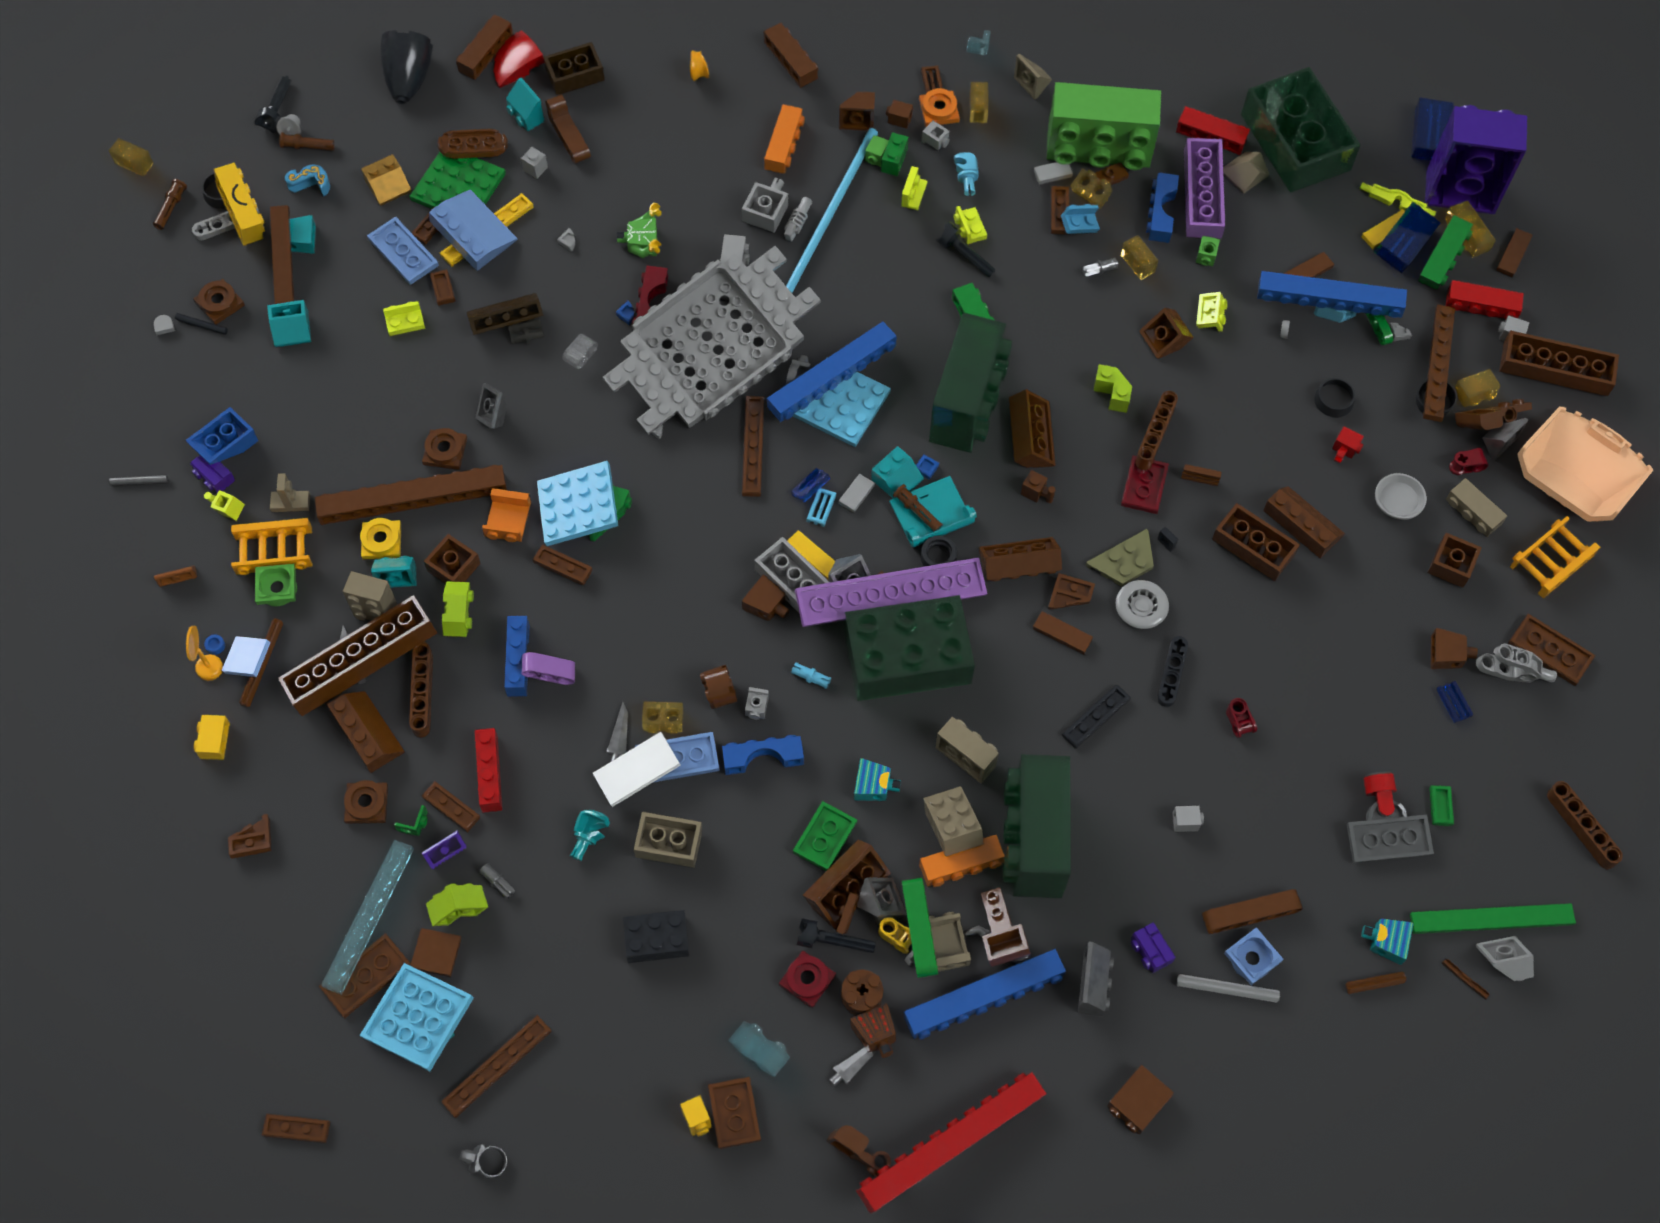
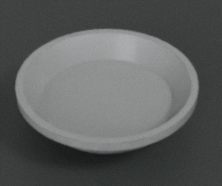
M1394 473L1387 475L1380 480L1375 490V500L1378 507L1386 515L1395 519L1407 520L1414 518L1423 511L1426 505L1427 496L1424 487L1418 480L1407 474Z

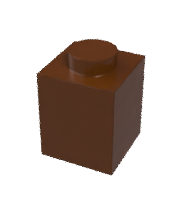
M893 100L891 106H888L886 110L888 124L907 129L912 118L913 105Z

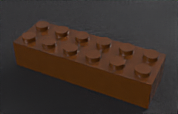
M1510 330L1504 341L1499 372L1609 396L1616 384L1619 355Z

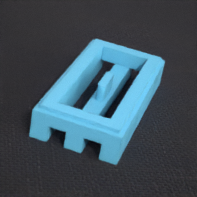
M818 488L807 517V522H814L815 525L821 524L822 527H825L836 498V492ZM821 493H823L824 497L822 499L821 505L815 518L813 517V514L820 499ZM830 495L831 497L827 505L826 511L824 513V516L822 519H820L827 498Z

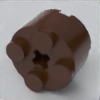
M726 664L700 673L711 709H717L738 702Z
M869 970L850 972L843 981L841 999L846 1009L851 1014L857 1016L881 1005L883 985L880 977ZM861 990L865 991L864 996H860Z

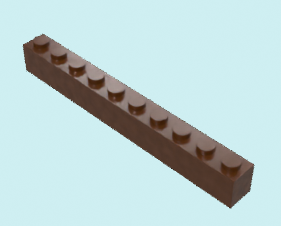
M491 465L486 468H473L463 472L454 471L451 474H437L428 478L420 477L410 481H397L393 484H379L375 487H361L358 490H343L334 494H322L315 497L317 518L321 525L487 497L491 496L492 488L507 490L503 466Z

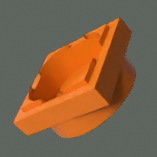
M933 89L925 95H919L926 127L932 121L939 125L959 122L957 99L953 91ZM936 101H943L946 106L943 109H936L934 103Z

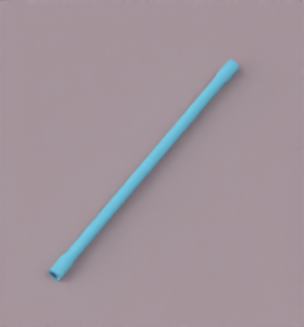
M868 129L856 156L786 285L791 293L794 291L861 165L868 144L873 135L877 136L878 132L875 129Z

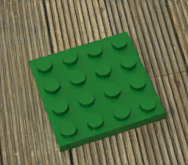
M439 152L411 193L410 199L432 209L445 200L471 190L486 205L505 176L506 171L479 158H449Z

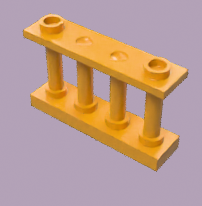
M1568 516L1562 521L1560 519L1555 521L1550 531L1523 553L1519 551L1512 558L1514 562L1510 566L1511 569L1521 564L1541 583L1540 586L1542 588L1538 594L1543 599L1594 557L1601 548L1596 542L1590 547L1588 545L1585 546L1564 526L1570 519ZM1557 532L1561 533L1580 551V555L1577 558L1575 556L1572 557L1552 538ZM1546 542L1567 562V566L1565 568L1559 567L1539 547ZM1534 553L1554 572V577L1552 579L1546 578L1526 558Z
M308 518L231 525V532L235 540H239V562L231 563L236 574L247 575L254 573L255 567L294 564L295 568L300 570L312 567L309 555H305L304 535L312 533V526ZM287 535H297V556L286 557L285 537ZM268 537H278V558L266 559V539ZM258 538L259 560L247 561V540Z

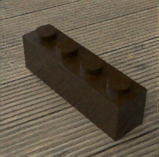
M536 293L466 312L473 335L544 316Z

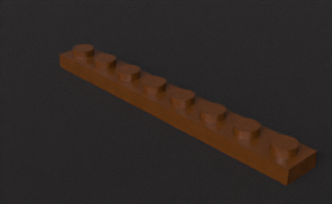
M1438 304L1435 309L1423 419L1442 422L1455 308Z

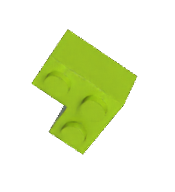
M472 883L458 886L456 884H449L442 892L435 894L433 899L426 903L432 926H449L459 917L477 916L488 908L482 885H473Z

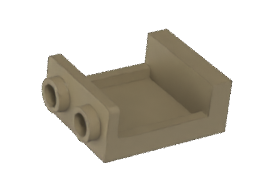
M947 912L942 917L936 918L935 916H929L938 972L969 966L971 957L967 951L960 922V913Z

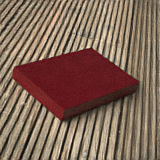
M1133 455L1121 506L1157 514L1169 464L1154 460L1150 469L1141 470L1136 466L1137 456Z

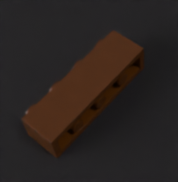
M495 14L491 19L487 20L482 30L476 34V37L467 45L464 52L457 57L458 72L476 80L495 57L504 42L512 36L511 22Z
M779 23L764 31V43L800 88L818 79L819 69L817 64L811 61L808 53L805 50L803 51L798 40L791 36L787 27L785 28L782 23Z

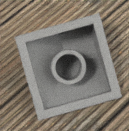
M1516 936L1476 944L1478 950L1493 967L1513 981H1522L1534 977L1533 955Z

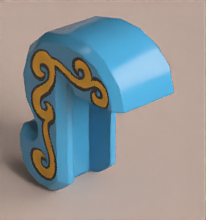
M315 164L307 165L299 173L296 170H291L285 175L287 187L292 192H298L315 184H318L323 196L328 194L330 190L328 176L321 166Z

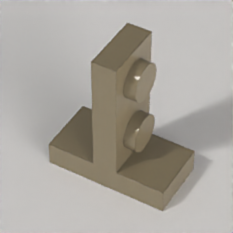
M286 473L278 474L277 492H271V512L309 511L310 492L295 491V489H292V482L288 480Z

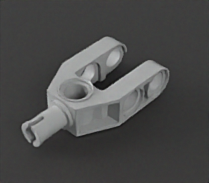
M1501 644L1493 651L1495 655L1486 653L1476 660V666L1481 672L1509 681L1531 683L1537 679H1542L1552 683L1557 678L1556 671L1543 668V660L1533 652L1509 644ZM1501 649L1506 652L1507 658L1501 655ZM1517 655L1522 656V658H1520L1519 661L1517 659ZM1483 658L1489 662V667L1484 665ZM1500 664L1505 666L1506 673L1501 671Z

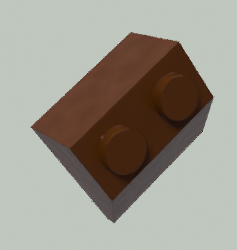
M857 92L840 104L839 129L868 131L869 128L874 127L875 92Z
M1169 308L1162 309L1139 330L1157 359L1182 349L1194 338L1177 311Z

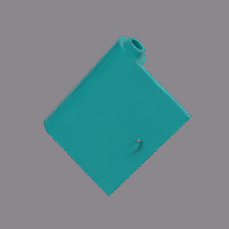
M951 476L911 491L913 495L918 496V501L943 524L939 530L933 532L911 509H906L897 497L889 501L913 548L924 544L930 537L943 536L970 525L977 518L974 508H970L968 505L965 506ZM920 510V512L931 522V520Z

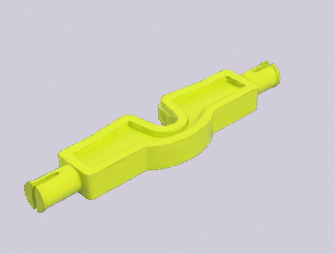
M1362 183L1360 187L1361 190L1370 193L1369 197L1388 206L1392 205L1394 200H1400V210L1422 217L1424 214L1434 218L1437 212L1426 208V203L1415 200L1406 192L1398 189L1390 190L1374 184L1372 187L1365 183Z

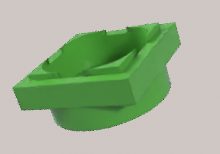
M294 564L255 567V602L257 605L282 606L296 601L297 583ZM274 582H282L284 586L282 591L278 593L271 591V585Z

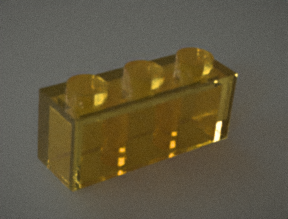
M1464 201L1449 208L1445 216L1448 224L1453 215L1473 224L1471 231L1474 232L1470 240H1465L1463 243L1466 251L1472 257L1490 251L1496 240L1469 201Z

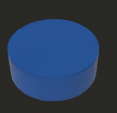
M211 635L205 640L204 646L209 654L218 655L225 649V642L221 636Z

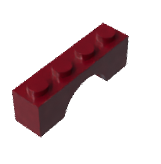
M646 266V271L642 272L641 283H643V286L639 287L638 298H640V302L636 303V318L639 316L643 317L648 313V310L651 308L649 304L654 297L666 293L669 279L668 268Z

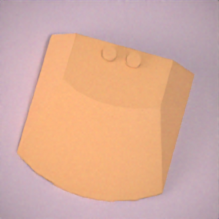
M1559 406L1519 451L1518 458L1523 476L1543 490L1548 496L1553 497L1564 507H1567L1587 522L1614 520L1649 477L1653 469L1650 465H1645L1642 461L1644 456L1641 453L1636 454L1630 448L1632 444L1617 432L1596 419H1585L1581 417L1582 413L1576 411L1573 414L1567 412L1565 407Z

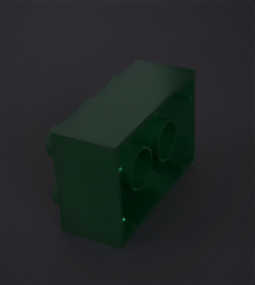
M1310 67L1248 89L1241 116L1290 193L1352 170L1361 144Z
M963 312L934 399L929 442L972 453L975 440L985 442L990 426L989 418L991 411H995L1000 394V383L1005 380L1010 361L1008 358L1013 340L1004 338L1006 323Z
M960 595L845 612L844 633L857 701L972 684L975 663Z
M1021 754L1018 768H1008L1007 782L1004 784V806H1008L1007 820H1004L1003 843L1014 845L1007 846V855L1003 862V883H1013V896L1062 899L1071 874L1070 756Z

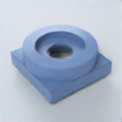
M1257 927L1224 953L1232 962L1235 971L1244 977L1250 985H1253L1260 978L1267 975L1269 971L1284 960ZM1248 952L1257 953L1259 963L1250 965L1246 961V954Z

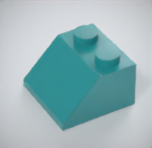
M519 78L506 98L508 105L506 109L511 116H515L520 127L523 126L529 131L544 122L541 99L522 78Z
M898 446L872 469L871 480L893 499L894 492L901 485L905 484L906 489L912 491L924 480L912 458Z
M401 556L400 558L393 559L384 557L374 560L371 568L373 577L388 581L391 588L416 586V563L413 557Z

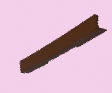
M1445 959L1442 962L1445 967L1485 1000L1490 995L1489 992L1478 983H1475L1449 959Z

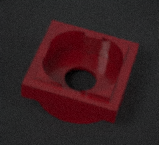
M802 950L797 959L789 966L788 971L779 982V986L813 1009L835 978L836 973L826 967L821 960L810 956ZM804 971H811L814 974L815 979L811 984H804L801 981L800 976Z

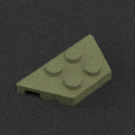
M1146 529L1087 561L1086 566L1089 569L1092 567L1101 572L1102 576L1113 580L1114 583L1122 587L1154 567L1149 531Z

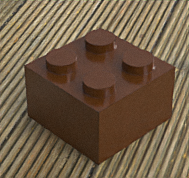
M1445 533L1427 573L1464 588L1472 574L1482 547Z
M449 534L423 561L427 572L445 584L446 582H465L481 564L476 552Z

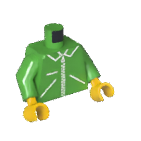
M653 203L649 208L650 211L634 221L628 222L627 232H617V243H627L628 252L640 258H645L649 255L657 256L660 252L658 247L661 246V243L657 240V223L654 215L661 216L662 211L659 210L661 206Z

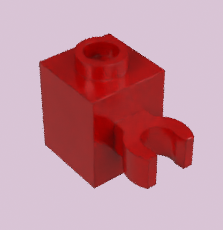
M1344 426L1332 447L1333 450L1337 451L1334 461L1341 463L1344 456L1352 459L1355 453L1359 454L1364 445L1361 443L1364 436Z

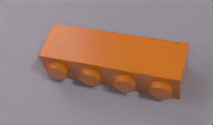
M782 105L764 158L765 170L785 174L786 168L790 167L792 160L790 156L791 153H795V141L799 140L801 132L799 129L800 126L803 127L805 122L802 108Z
M997 835L983 838V845L949 856H945L942 851L920 858L919 865L927 887L932 885L933 887L943 885L944 881L950 879L956 881L963 878V875L969 873L975 875L982 872V869L988 867L994 869L1001 866L1005 856Z

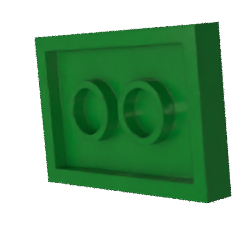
M822 801L793 849V854L827 871L834 863L854 829L857 819Z

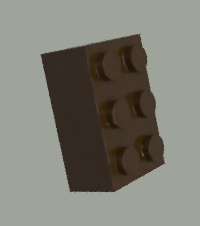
M592 42L543 56L545 69L556 95L605 81L603 66Z

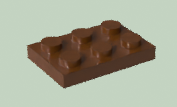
M750 1077L709 1084L708 1088L719 1149L761 1141Z

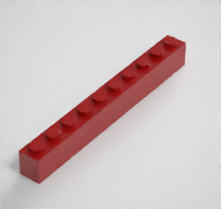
M1023 1072L1014 1078L1016 1083L1010 1087L1008 1084H1005L999 1088L997 1096L992 1098L989 1095L980 1101L982 1106L977 1109L973 1106L965 1111L963 1119L959 1121L955 1118L946 1124L948 1129L943 1132L939 1129L931 1134L929 1142L924 1144L921 1141L912 1147L914 1152L907 1156L904 1153L895 1159L896 1164L892 1167H889L887 1164L878 1170L879 1176L873 1180L871 1177H868L859 1183L861 1188L856 1190L869 1213L875 1212L1046 1095L1033 1072L1028 1075Z

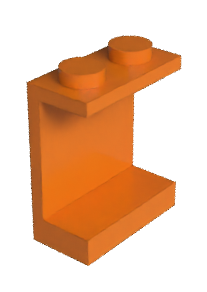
M492 488L490 494L492 505L487 525L482 526L484 536L492 540L498 538L505 539L508 542H522L531 505L529 494Z

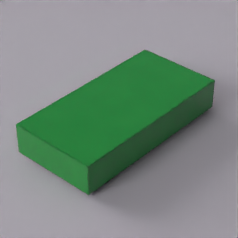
M1431 785L1429 790L1432 825L1453 826L1451 786Z

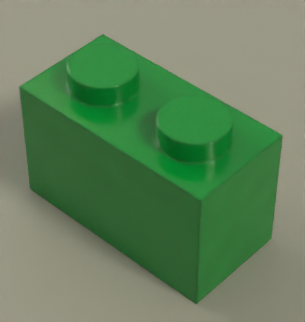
M892 132L882 158L881 172L898 176L908 150V136Z

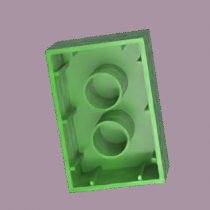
M1055 82L1048 124L1046 159L1055 160L1060 164L1085 162L1095 167H1105L1108 164L1114 165L1121 162L1123 166L1130 170H1139L1143 167L1150 168L1160 127L1161 90Z

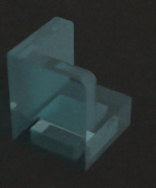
M984 30L982 39L970 37L968 39L967 52L987 55L991 31Z

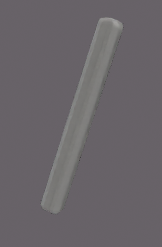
M1179 974L1177 977V985L1181 987L1270 1002H1278L1280 998V991L1183 974Z

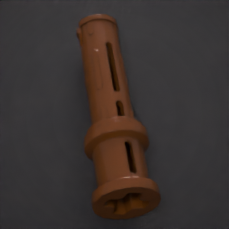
M281 132L279 139L281 148L294 147L299 150L303 147L333 151L335 146L333 139L302 137L300 134L288 135L285 132Z
M179 179L172 180V186L165 194L166 200L153 222L155 228L159 230L164 229L176 203L181 201V195L187 189V185Z
M905 484L901 485L894 492L893 497H897L906 509H911L933 532L942 527L943 524L918 501V496L913 495L906 489ZM920 510L931 520V522L920 512Z

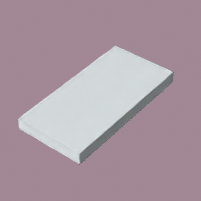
M659 732L598 769L593 775L613 807L681 765L665 737Z

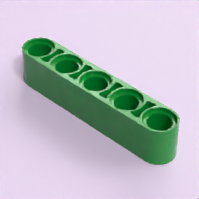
M923 878L902 881L917 977L939 975Z

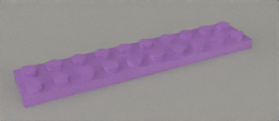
M979 558L796 588L795 594L802 627L986 596L987 590Z

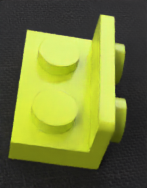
M911 166L902 192L901 206L914 210L919 209L927 186V181L920 179V175H918V167Z
M960 206L956 207L954 221L956 224H959L960 235L965 239L966 243L970 244L987 239V233L976 207L963 211Z
M1221 292L1200 294L1196 323L1198 328L1216 326L1219 332L1223 331V325L1226 323L1224 313L1225 309H1227V300L1223 298Z
M418 301L383 309L389 336L425 329Z

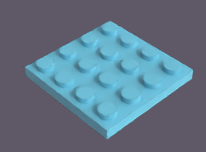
M856 372L847 381L839 383L835 389L824 393L820 399L809 403L805 409H800L794 413L793 417L856 447L891 392V388Z
M608 461L537 481L543 536L546 546L618 526L611 470Z
M404 963L360 1036L430 1072L474 997Z

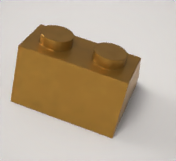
M393 154L361 168L365 182L380 206L412 192L402 168Z

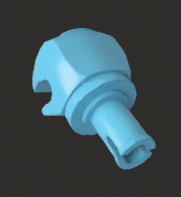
M968 152L956 154L954 162L956 171L959 173L958 181L964 183V194L969 196L970 189L972 196L976 193L974 182L978 179L979 175L977 158L974 154Z

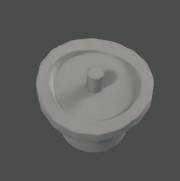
M290 114L287 117H282L277 123L276 127L279 134L281 132H285L288 135L301 133L300 119L296 115Z

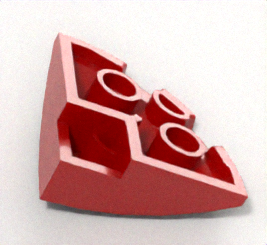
M522 30L508 38L498 50L494 60L496 82L499 88L517 81L519 78L530 75V69L544 64L542 52Z

